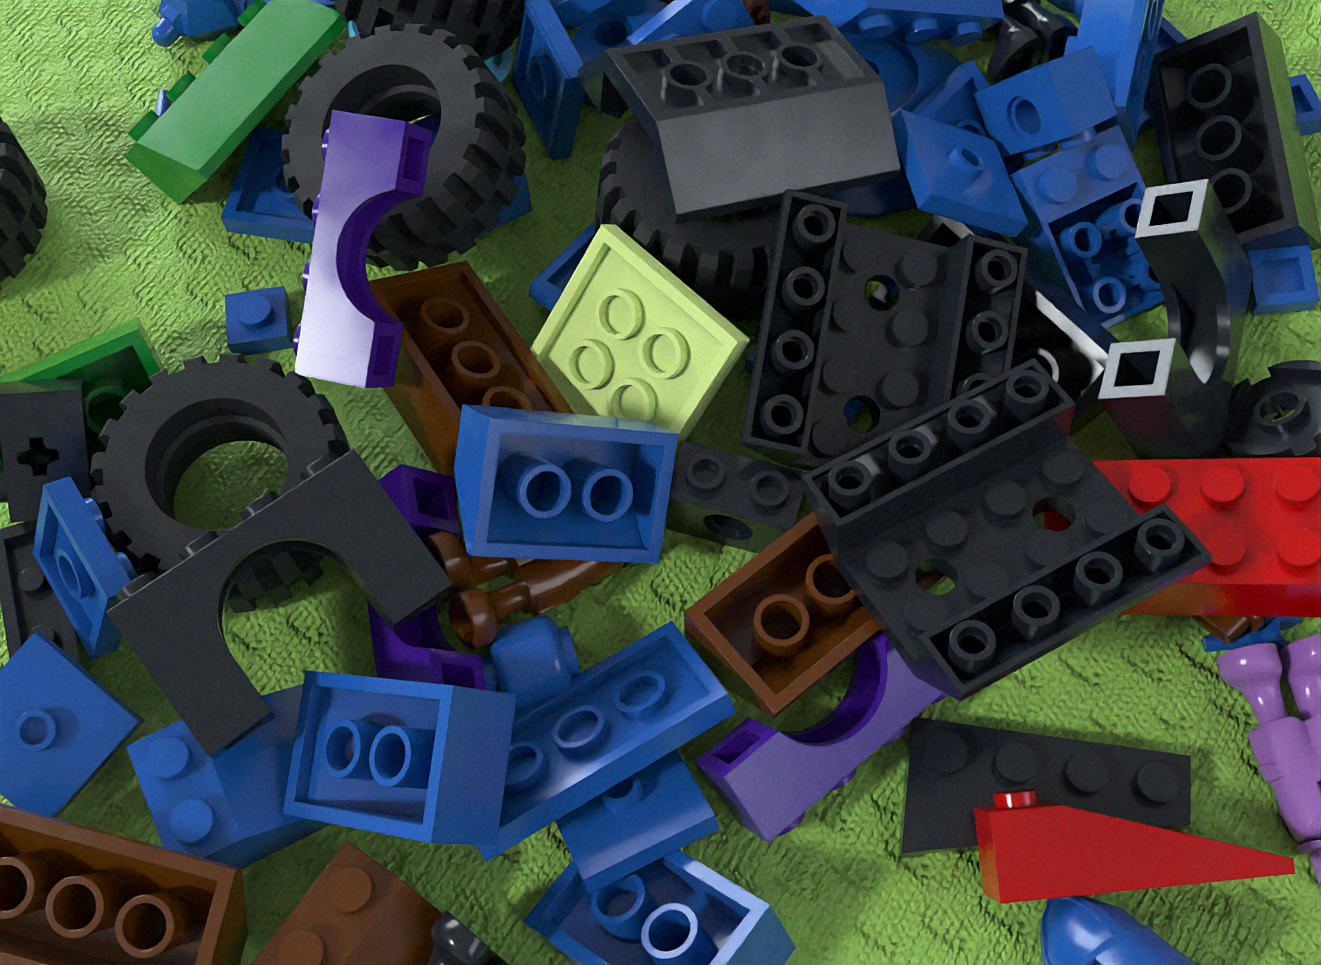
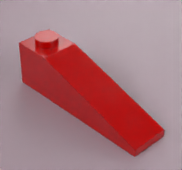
M1037 789L994 792V805L973 807L984 894L1000 904L1295 874L1293 858L1039 800Z

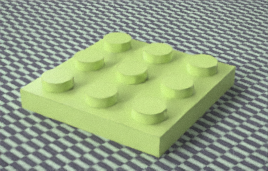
M601 224L530 350L575 414L648 421L678 433L677 454L683 440L687 439L751 340L617 225Z

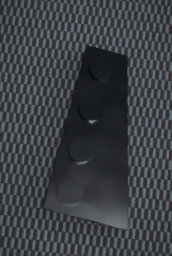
M917 717L913 718L909 724L898 859L923 857L926 853L956 850L957 853L979 851L973 807L994 805L993 793L1006 790L1037 789L1039 800L1175 831H1183L1191 825V756Z

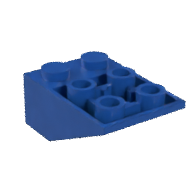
M1119 125L1097 134L1095 138L1062 150L1009 175L1028 221L1027 226L1016 238L1011 237L1017 246L1028 248L1027 259L1105 329L1164 301L1159 281L1134 238L1146 187Z

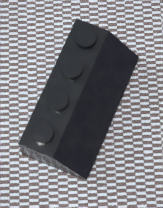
M1255 11L1154 54L1148 87L1165 185L1209 179L1245 254L1251 250L1309 245L1310 251L1320 249L1321 233L1280 37Z
M935 214L916 238V240L949 248L968 234L1010 244L998 233ZM1027 259L1011 369L1035 358L1076 403L1069 434L1072 438L1105 411L1098 398L1110 344L1121 342ZM880 284L869 300L881 311H887L891 304V296L888 289L883 284Z

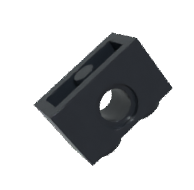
M683 440L672 474L666 513V529L759 554L800 522L806 499V493L801 484V476L807 474V472Z

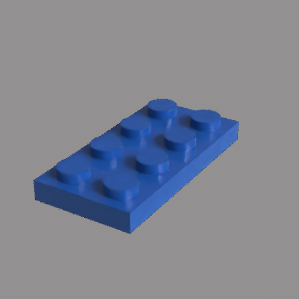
M672 621L572 678L571 684L566 691L517 710L514 713L497 846L475 845L486 862L737 713L726 690Z

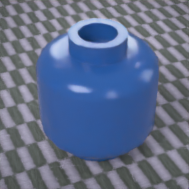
M546 615L498 627L495 639L489 644L491 654L481 656L486 689L488 691L516 694L515 712L566 691L571 684V679L581 674L568 626L557 628L553 619Z

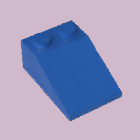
M305 670L283 814L426 843L497 846L517 695L454 685Z
M303 684L261 695L276 717L216 760L207 755L183 720L126 746L164 848L243 869L331 825V823L283 814Z
M676 850L591 893H588L572 860L523 920L529 929L573 965H784L796 948L768 903L680 850Z

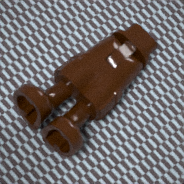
M444 531L426 537L424 545L453 583L449 595L440 600V603L450 601V624L461 642L471 650L489 645L497 635L498 624L521 609L524 614H531L533 617L539 616L562 604H567L577 597L580 591L600 584L601 581L615 574L621 568L633 565V562L471 556L452 533ZM503 575L514 580L510 584L488 592L478 588V586Z

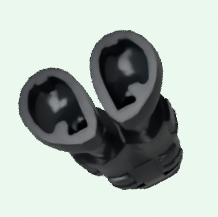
M1001 0L1004 19L983 31V37L980 39L982 42L993 40L996 46L987 67L989 81L994 85L1013 75L1035 67L1036 63L1041 65L1062 57L1068 37L1077 36L1079 29L1064 16L1051 13L1040 6L1041 0Z

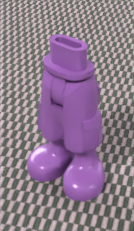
M1321 634L1297 640L1285 646L1279 652L1276 645L1272 643L1254 644L1228 651L1216 659L1220 677L1229 686L1240 691L1253 710L1259 725L1255 726L1252 732H1248V738L1259 765V772L1266 784H1271L1280 808V816L1284 819L1293 838L1297 843H1300L1296 846L1298 854H1310L1318 885H1321ZM1281 674L1291 690L1302 721L1296 717H1288L1279 684Z

